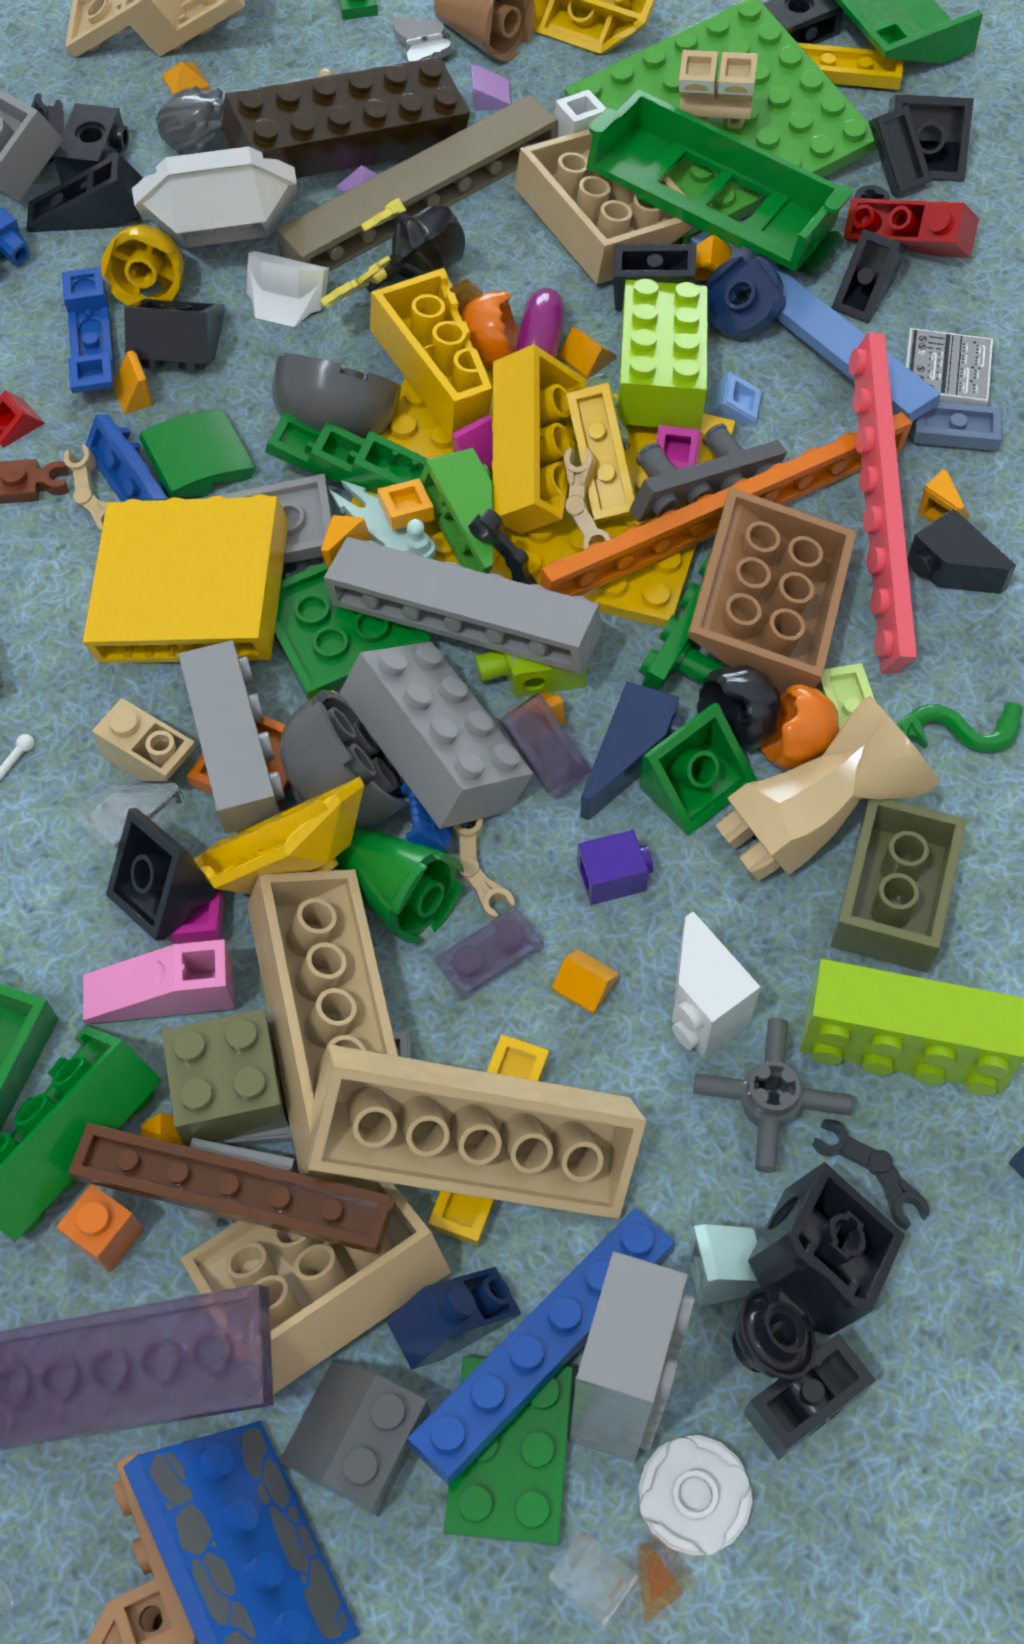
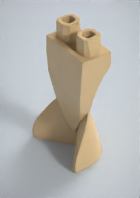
M869 696L863 699L849 716L821 757L779 775L746 783L727 798L734 806V809L715 826L734 849H737L753 835L757 836L759 841L743 852L739 858L752 875L760 881L780 866L790 875L806 863L836 834L856 807L860 798L876 800L913 798L930 792L941 782L904 732L881 706Z

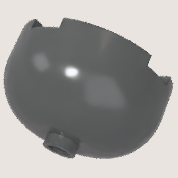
M284 353V356L278 355L272 381V399L280 417H282L285 411L301 423L318 431H322L327 422L339 426L363 439L366 438L369 431L381 436L391 426L402 390L399 384L370 372L364 377L362 372L342 367L341 364L290 353Z
M322 690L291 715L281 735V761L286 776L292 785V794L299 803H303L360 776L364 789L355 828L374 829L387 822L409 805L404 799L407 795L401 792L400 787L406 782L365 726L358 721H354L358 717L346 700L330 690Z

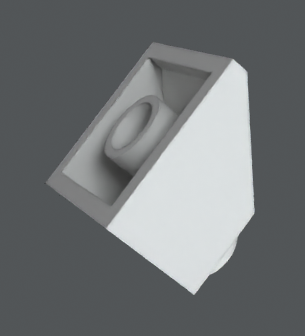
M693 911L685 917L677 965L672 1022L674 1024L672 1025V1030L678 1041L687 1050L695 1048L705 1058L750 1025L760 986Z

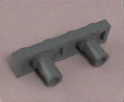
M723 423L710 428L705 434L706 437L702 440L703 444L715 456V459L682 469H677L658 443H650L643 447L638 453L639 456L636 457V463L642 467L649 478L643 481L629 510L638 522L655 517L659 518L669 510H678L696 502L703 495L715 494L731 487L740 479H749L767 471L774 464L782 463L788 452L778 440L753 448L743 449Z

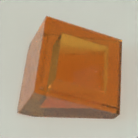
M645 1542L636 1551L644 1625L665 1610L682 1594L681 1587L652 1546Z

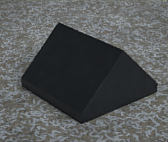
M129 808L106 896L155 941L165 940L217 894L189 851L139 809Z

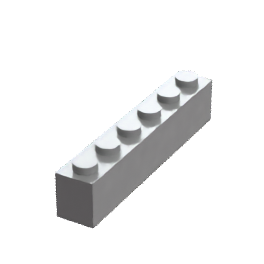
M347 536L324 576L332 604L335 606L581 675L602 633L599 603L591 602L585 597L569 596L547 590L545 587L537 584L528 585L505 579L496 573L486 574L464 568L455 562L445 563L423 557L413 551L404 552L385 547L372 540L363 541Z

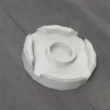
M701 1435L677 1438L658 1447L644 1465L638 1486L640 1514L651 1535L668 1550L688 1557L713 1555L730 1546L747 1525L753 1502L749 1479L740 1459L721 1442Z

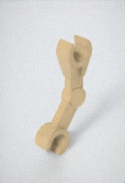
M82 444L84 457L77 463L74 454L69 449H66L63 460L73 472L75 485L73 498L81 508L87 509L91 513L96 525L102 531L107 503L98 500L93 493L91 472L96 466L95 455L85 444Z
M569 447L564 455V464L569 482V496L566 500L565 508L573 516L585 536L583 540V548L585 550L596 539L604 538L607 541L612 539V537L606 531L598 528L587 509L585 501L586 487L594 471L596 457L587 447L586 462L584 465L576 467L574 466L575 451Z
M483 818L476 820V825L471 829H464L460 824L454 825L453 833L460 839V862L464 869V872L458 870V875L475 891L485 917L492 922L499 923L498 914L490 907V904L493 901L502 900L514 912V897L507 889L487 878L479 868L476 839L483 833Z

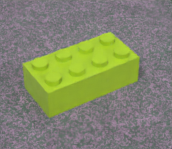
M650 279L626 280L620 334L616 409L618 424L646 427L664 425L701 430L707 393V286L696 285L690 282L680 284L663 283Z
M821 959L807 998L799 1052L811 1054V1058L814 1061L822 1064L836 1065L842 1061L862 1064V1069L872 1074L888 1075L893 1071L912 1074L914 1080L922 1084L940 1085L947 1081L963 1084L965 1089L973 1094L993 1095L997 1091H1004L1024 1062V998Z

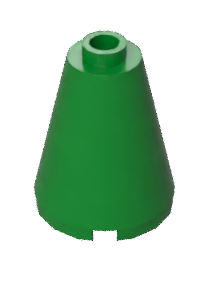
M354 828L351 845L335 857L339 864L334 869L356 870L362 900L396 937L406 943H419L423 941L418 935L422 934L429 925L436 932L452 914L462 893L463 885L456 880L457 869L464 872V869L457 857L442 850L369 829Z

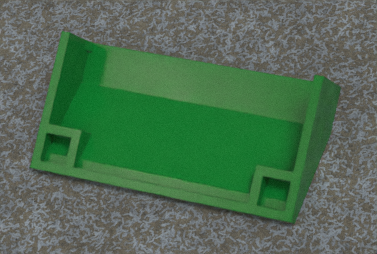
M835 0L883 58L945 64L975 52L983 16L980 10L951 20L934 0Z

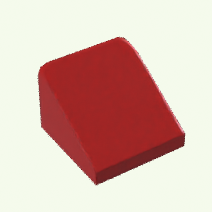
M6 390L0 395V445L2 447L8 446L45 423L24 399Z

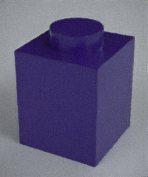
M634 829L578 843L577 865L590 905L646 891L648 874L654 871L653 861L647 845H639Z

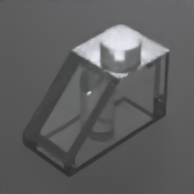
M175 783L105 785L96 794L84 798L70 817L80 837L113 867L129 808L139 809L162 830H165L188 810L181 789Z

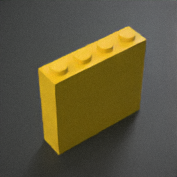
M256 494L251 497L237 498L212 496L208 499H182L174 497L158 501L129 499L125 502H107L83 636L84 645L97 662H180L179 653L230 640L234 642L238 657L247 655L248 660H271L289 520L278 497Z

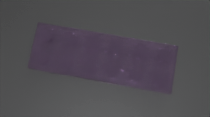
M260 1284L0 1331V1450L274 1406L269 1287Z

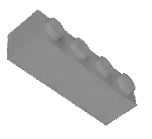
M233 640L179 653L217 812L225 834L248 828L279 814L277 801L286 798L279 772L269 773L266 761L273 760L275 757L268 732L258 734L255 722L263 721L264 717L257 693L251 695L247 693L245 684L254 682L247 655L237 656Z

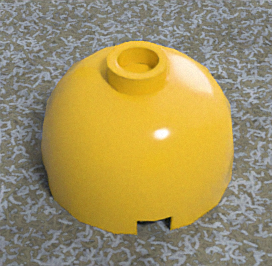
M140 224L126 227L111 239L102 255L101 273L103 279L106 277L112 287L110 292L114 297L129 306L143 299L173 300L183 282L185 263L180 248L170 235L159 228ZM155 281L162 283V290L153 296L146 297L140 293L141 288H149Z

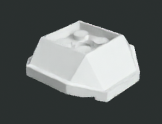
M249 146L165 157L156 166V173L144 177L132 188L134 205L144 221L153 220L183 248L270 237L291 201L299 200L295 168L277 159L263 158L262 152Z

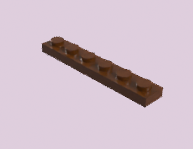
M91 1123L86 1125L68 1174L77 1181L92 1183L377 1255L380 1254L395 1204L391 1195Z

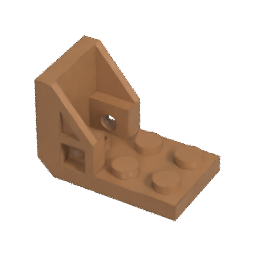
M136 1452L115 1462L121 1479L113 1483V1490L125 1517L132 1515L136 1522L140 1537L132 1540V1545L138 1564L144 1575L152 1573L155 1579L108 1601L86 1644H198L123 1468L135 1456L140 1454ZM161 1615L163 1623L160 1626V1628L156 1630L155 1623L157 1618Z

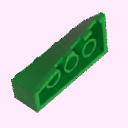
M85 1025L75 1037L81 1044L76 1053L69 1060L65 1057H60L48 1072L52 1077L50 1086L44 1093L35 1097H28L18 1109L14 1122L17 1127L11 1135L9 1133L0 1134V1231L12 1241L16 1242L21 1235H26L33 1231L43 1220L45 1209L59 1194L69 1191L78 1182L68 1174L87 1123L118 1130L132 1114L142 1111L151 1102L154 1090L163 1081L122 1039Z

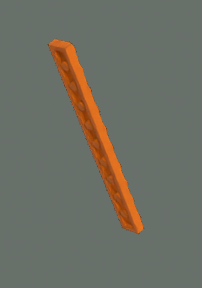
M903 412L893 415L897 453L902 451L912 426V422ZM858 431L852 434L845 433L836 441L820 448H811L801 456L788 462L774 464L767 471L749 479H740L731 487L780 505H785L862 470L861 453H858L856 450V435ZM730 487L715 494L703 495L696 502L683 508L669 510L651 522L641 526H632L621 535L605 542L593 543L580 553L566 559H557L542 569L540 586L569 596H581L715 536Z

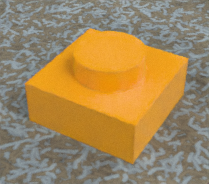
M420 478L378 489V502L392 531L407 527L409 521L413 519H418L422 523L434 520V506Z

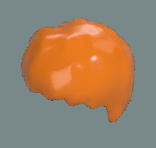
M491 291L476 297L465 306L461 315L462 321H466L469 328L470 341L473 348L477 349L483 366L489 369H493V361L516 351L519 329L513 320V314L508 304L509 298L512 295L507 291Z
M805 685L790 686L780 696L779 699L782 706L778 730L760 746L762 754L766 756V760L783 771L791 770L821 757L840 731L838 711L835 704L820 690Z

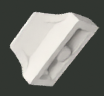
M257 251L248 253L246 293L252 300L255 318L296 327L311 313L321 311L324 307L320 299L326 296L329 268Z

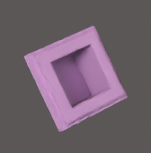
M471 65L474 111L498 110L511 104L509 79L480 66Z

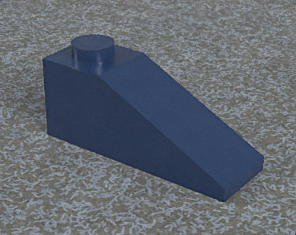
M626 681L581 796V818L590 820L641 776L643 755L683 726L684 717L678 716L680 697Z

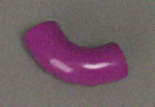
M540 288L528 297L523 312L516 351L535 344L556 359L565 316V303L557 291L551 288Z

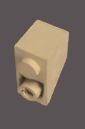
M123 698L113 706L92 730L102 757L140 781H167L197 747L195 741Z

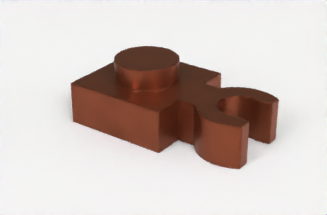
M37 459L1 461L0 504L39 501V491H47L52 495L69 493L66 480H54L58 476H68L70 472L68 466L63 461H55L47 464L44 468H40Z

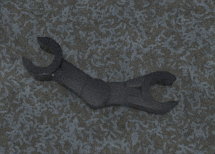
M489 508L482 517L477 514L468 526L470 532L478 540L485 543L490 542L505 559L506 566L511 570V580L528 585H539L533 575L529 573L527 565L529 557L526 552L517 548L502 531L503 521L501 517Z
M823 1120L820 1127L835 1133L839 1143L828 1145L822 1140L814 1138L812 1146L816 1152L826 1157L840 1155L867 1168L871 1174L875 1175L884 1189L891 1216L898 1227L907 1230L910 1226V1222L901 1211V1205L905 1203L914 1205L918 1209L921 1218L926 1220L929 1215L927 1201L905 1180L901 1179L893 1166V1159L888 1152L875 1150L849 1137L844 1125L837 1120Z

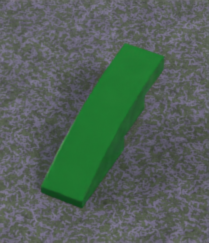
M285 411L265 450V453L316 475L325 473L326 478L341 484L342 481L364 487L366 491L378 494L379 488L419 479L427 458L372 431H369L366 438L363 439L339 426L327 422L322 431H318L301 423Z

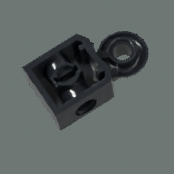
M823 1162L784 1190L748 1259L761 1288L752 1290L739 1306L732 1337L733 1349L743 1366L753 1372L763 1373L768 1377L792 1380L806 1375L814 1365L817 1351L814 1332L831 1336L873 1311L905 1237L903 1232L826 1162Z

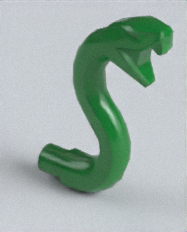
M1006 703L1002 716L997 719L996 729L990 735H982L975 732L959 713L939 704H927L914 709L910 714L902 717L897 726L910 741L916 742L923 748H927L928 743L922 727L926 723L935 722L946 726L953 736L968 749L980 753H996L1007 749L1016 741L1021 729L1020 718L1023 708L1017 703Z

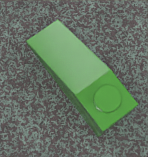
M473 447L427 459L420 480L434 506V518L456 559L464 568L486 574L490 573L493 567V545L490 542L485 543L475 538L468 527L477 514L482 517L488 508L493 510L492 479L486 464L481 463Z

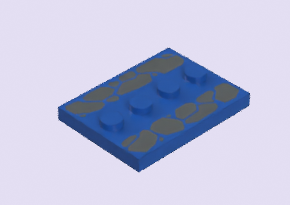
M261 1421L139 1454L123 1467L198 1644H348L360 1635Z

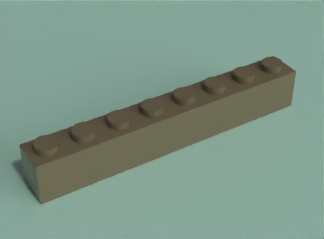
M528 95L276 228L280 256L327 267L330 272L393 238L396 228L393 220H388L382 225L365 232L361 227V224L384 211V207L391 201L400 198L409 216H414L431 205L450 207L516 171L520 148L557 138L558 119L535 98Z

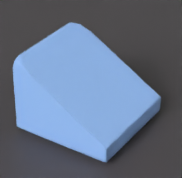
M729 371L713 385L708 414L738 422L756 424L762 390Z

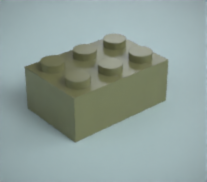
M869 799L860 823L830 946L928 973L940 948L967 819L891 799Z

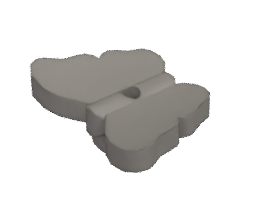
M394 18L393 32L398 41L406 45L407 62L439 56L442 59L452 53L451 41L444 38V25L442 22L429 19L419 21L416 18Z

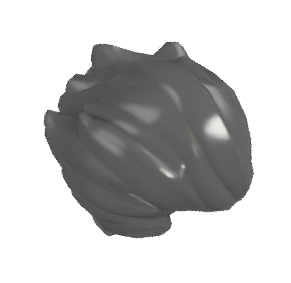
M194 86L193 88H187L175 93L173 99L161 107L156 117L158 132L162 140L174 148L175 151H182L183 155L230 149L231 146L222 130L225 100L222 99V90L216 88V90L208 91Z

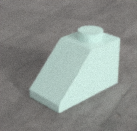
M710 1224L694 1226L686 1255L699 1306L746 1297L752 1290L761 1288L748 1262L757 1244L753 1228Z

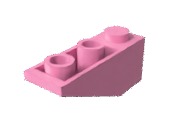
M224 939L173 944L83 974V1022L85 1024L235 1009L234 963Z

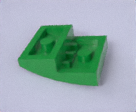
M224 409L179 416L142 431L139 436L170 498L209 495L213 483L248 480L253 477L256 468Z

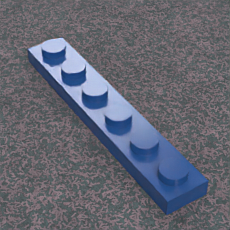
M634 1208L407 1438L408 1447L450 1486L586 1344L612 1252L661 1265L674 1252L675 1241Z

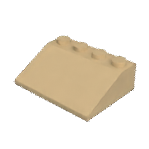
M589 129L520 148L514 188L596 285L613 280L615 245L672 244L694 228V226L638 199L637 193L586 169L593 136ZM668 175L661 182V184L685 195Z
M356 1177L329 1180L393 1197L395 1204L379 1255L238 1220L180 1258L237 1357L265 1400L402 1307L424 1286L435 1284L451 1273L432 1232L393 1183Z

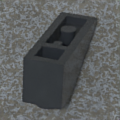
M118 152L29 201L26 230L28 232L117 228L130 220H136L141 215L134 205L132 188L143 177Z

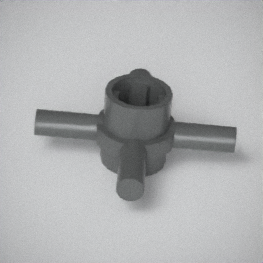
M771 1018L768 1020L764 1063L753 1067L747 1073L744 1080L695 1073L693 1094L741 1100V1105L748 1120L758 1126L755 1169L764 1173L776 1171L779 1129L781 1126L792 1121L800 1109L850 1115L852 1105L851 1094L803 1088V1084L796 1071L788 1064H785L788 1021L781 1018ZM778 1088L783 1092L778 1100L779 1105L767 1103L769 1095L766 1090L776 1092Z

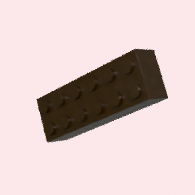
M439 56L225 93L222 130L232 149L249 146L262 152L263 158L277 159L295 168L297 179L360 167L361 165L365 166L412 157L467 128L470 111Z

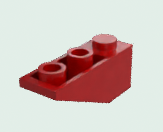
M852 198L844 231V239L858 242L862 230L865 229L908 246L906 251L939 257L970 258L979 218L964 202Z

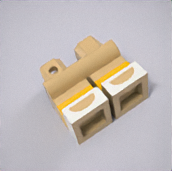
M683 50L679 74L680 109L708 122V117L723 118V125L727 128L741 129L745 119L750 120L758 54L722 52L719 79H717V51Z

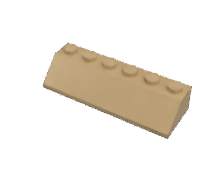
M356 870L260 874L248 900L247 907L298 1170L300 1174L325 1180L348 1178L350 1176L308 1170L307 1167L314 1097L326 1046L331 1044L398 1056Z
M327 1044L314 1097L307 1167L308 1170L619 1219L645 1129L646 1119L630 1097Z

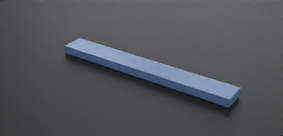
M703 231L692 237L690 244L698 245L711 235ZM725 242L732 247L731 259L740 256L745 260L756 259V256L767 260L782 279L784 286L783 295L786 298V306L777 315L776 319L854 381V376L849 373V358L853 349L859 346L866 335L767 257L744 246L739 249ZM887 352L892 411L894 414L903 412L912 422L939 405L941 394Z

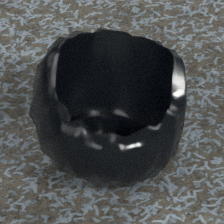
M739 665L716 669L703 679V687L699 689V701L696 704L697 715L712 703L719 704L741 748L749 750L760 747L778 730L782 703L773 688L772 681L767 675L754 667Z

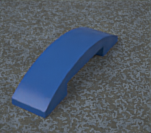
M101 267L62 272L63 297L68 312L71 352L68 364L72 394L114 388L115 358L105 279H103Z

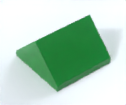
M712 703L643 755L639 788L682 831L690 835L730 803L727 799L730 795L746 783L755 782L757 779L719 704Z

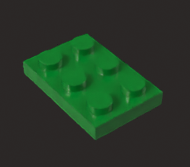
M463 1356L460 1384L486 1358ZM564 1366L448 1487L444 1534L558 1546L573 1367Z

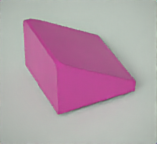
M487 415L452 434L453 453L473 447L481 463L486 464L489 471L492 472L493 421Z
M658 425L656 443L661 446L662 451L677 469L697 464L701 430Z

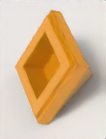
M181 61L162 74V78L173 96L179 91L193 88L194 86L202 90L210 89L199 67L193 62Z

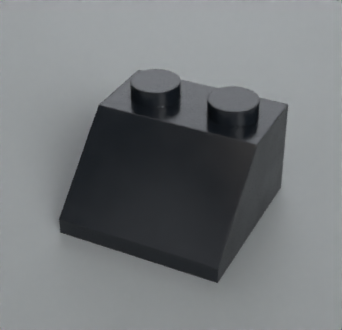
M894 95L889 100L888 112L906 105L909 106L931 179L964 181L974 98Z
M143 299L124 307L125 355L128 351L133 350L134 353L136 352L139 362L143 367L164 366L163 361L179 362L180 369H204V364H208L216 357L224 317V304Z

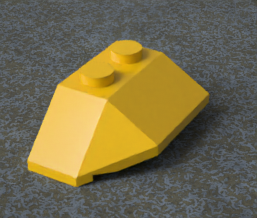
M534 0L536 10L534 30L537 34L604 55L646 27L656 0Z
M359 776L217 841L193 859L214 889L247 894L252 893L260 874L330 871L339 864L335 857L351 845L364 784Z

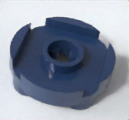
M742 256L732 258L719 266L706 284L709 290L707 293V321L718 333L738 342H745L752 336L765 330L786 306V298L783 295L784 286L780 275L767 260L755 256L756 259L746 260ZM744 291L747 294L751 292L749 299L744 304L736 305L739 301L737 296L739 292Z

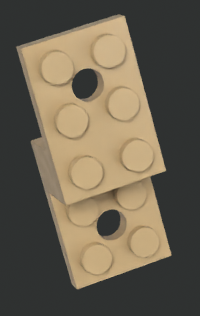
M73 0L65 49L76 58L86 51H95L103 41L114 34L116 36L123 34L131 26L147 45L161 57L171 50H179L188 40L198 34L204 35L208 33L215 24L227 17L233 18L237 16L245 7V0Z

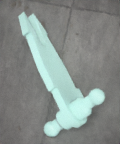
M342 481L343 487L365 506L363 508L356 506L330 490L331 497L340 512H346L351 517L363 518L366 522L370 538L375 542L404 552L413 551L430 559L435 557L434 541L424 533L422 521L413 519L409 521L407 527L392 531L378 502V498L368 494L366 488Z

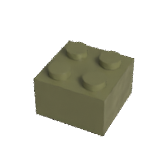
M264 1008L161 1030L174 1127L184 1146L190 1147L192 1138L219 1142L289 1126L271 1026Z

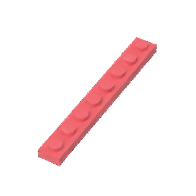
M868 332L859 346L851 352L849 373L854 376L855 392L852 399V410L857 414L856 450L858 453H861L862 463L859 487L865 495L866 506L863 516V529L868 533L869 552L866 563L868 572L872 574L873 582L870 608L872 614L876 615L877 626L874 651L876 656L880 658L881 673L888 674L900 673L917 658L886 340L884 333Z

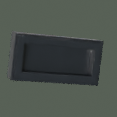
M908 105L868 121L891 194L894 197L932 182Z

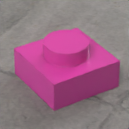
M214 889L217 895L169 935L174 944L222 940L226 899L220 889Z

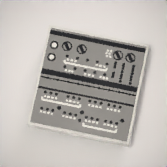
M910 328L905 366L941 394L939 402L987 406L993 338Z

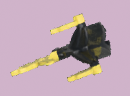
M400 198L391 201L384 207V211L361 224V227L365 232L382 225L388 220H393L396 228L392 239V254L370 266L368 271L357 280L348 281L321 298V304L325 308L331 307L340 300L344 301L350 298L355 292H360L365 287L370 293L377 290L378 287L387 281H392L397 274L407 278H414L442 268L447 269L463 258L465 249V235L457 217L450 208L444 205H431L418 214L409 216ZM448 278L449 289L451 292H454L456 289Z

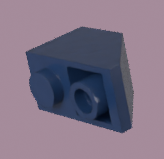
M496 1267L424 1286L389 1317L386 1322L411 1370L446 1359L521 1315V1312L511 1296L509 1287L502 1280Z

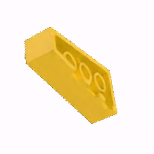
M445 268L372 291L370 331L452 439L454 432L484 416L490 415L492 386L479 353L471 344L469 328L466 321L461 319L458 311L459 303L455 293L449 289L448 276Z
M535 344L493 361V511L501 517L504 526L519 534L562 520L569 483L564 464V455L569 447L575 450L576 444L570 437L573 423L566 393L584 389L587 381Z

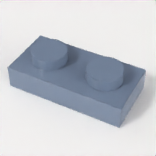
M939 402V405L913 421V443L998 451L1002 441V407Z

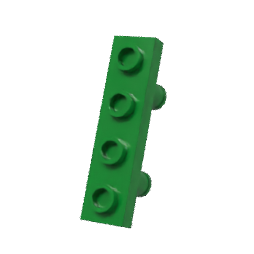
M711 551L706 557L698 573L703 577L706 571ZM691 582L679 604L680 607L685 609L680 618L671 615L660 634L659 639L665 642L661 650L658 652L651 649L639 669V673L645 676L641 686L660 691L670 673L675 674L676 672L703 685V679L710 672L726 667L692 648V643L689 642L691 639L687 637L702 582L699 586Z

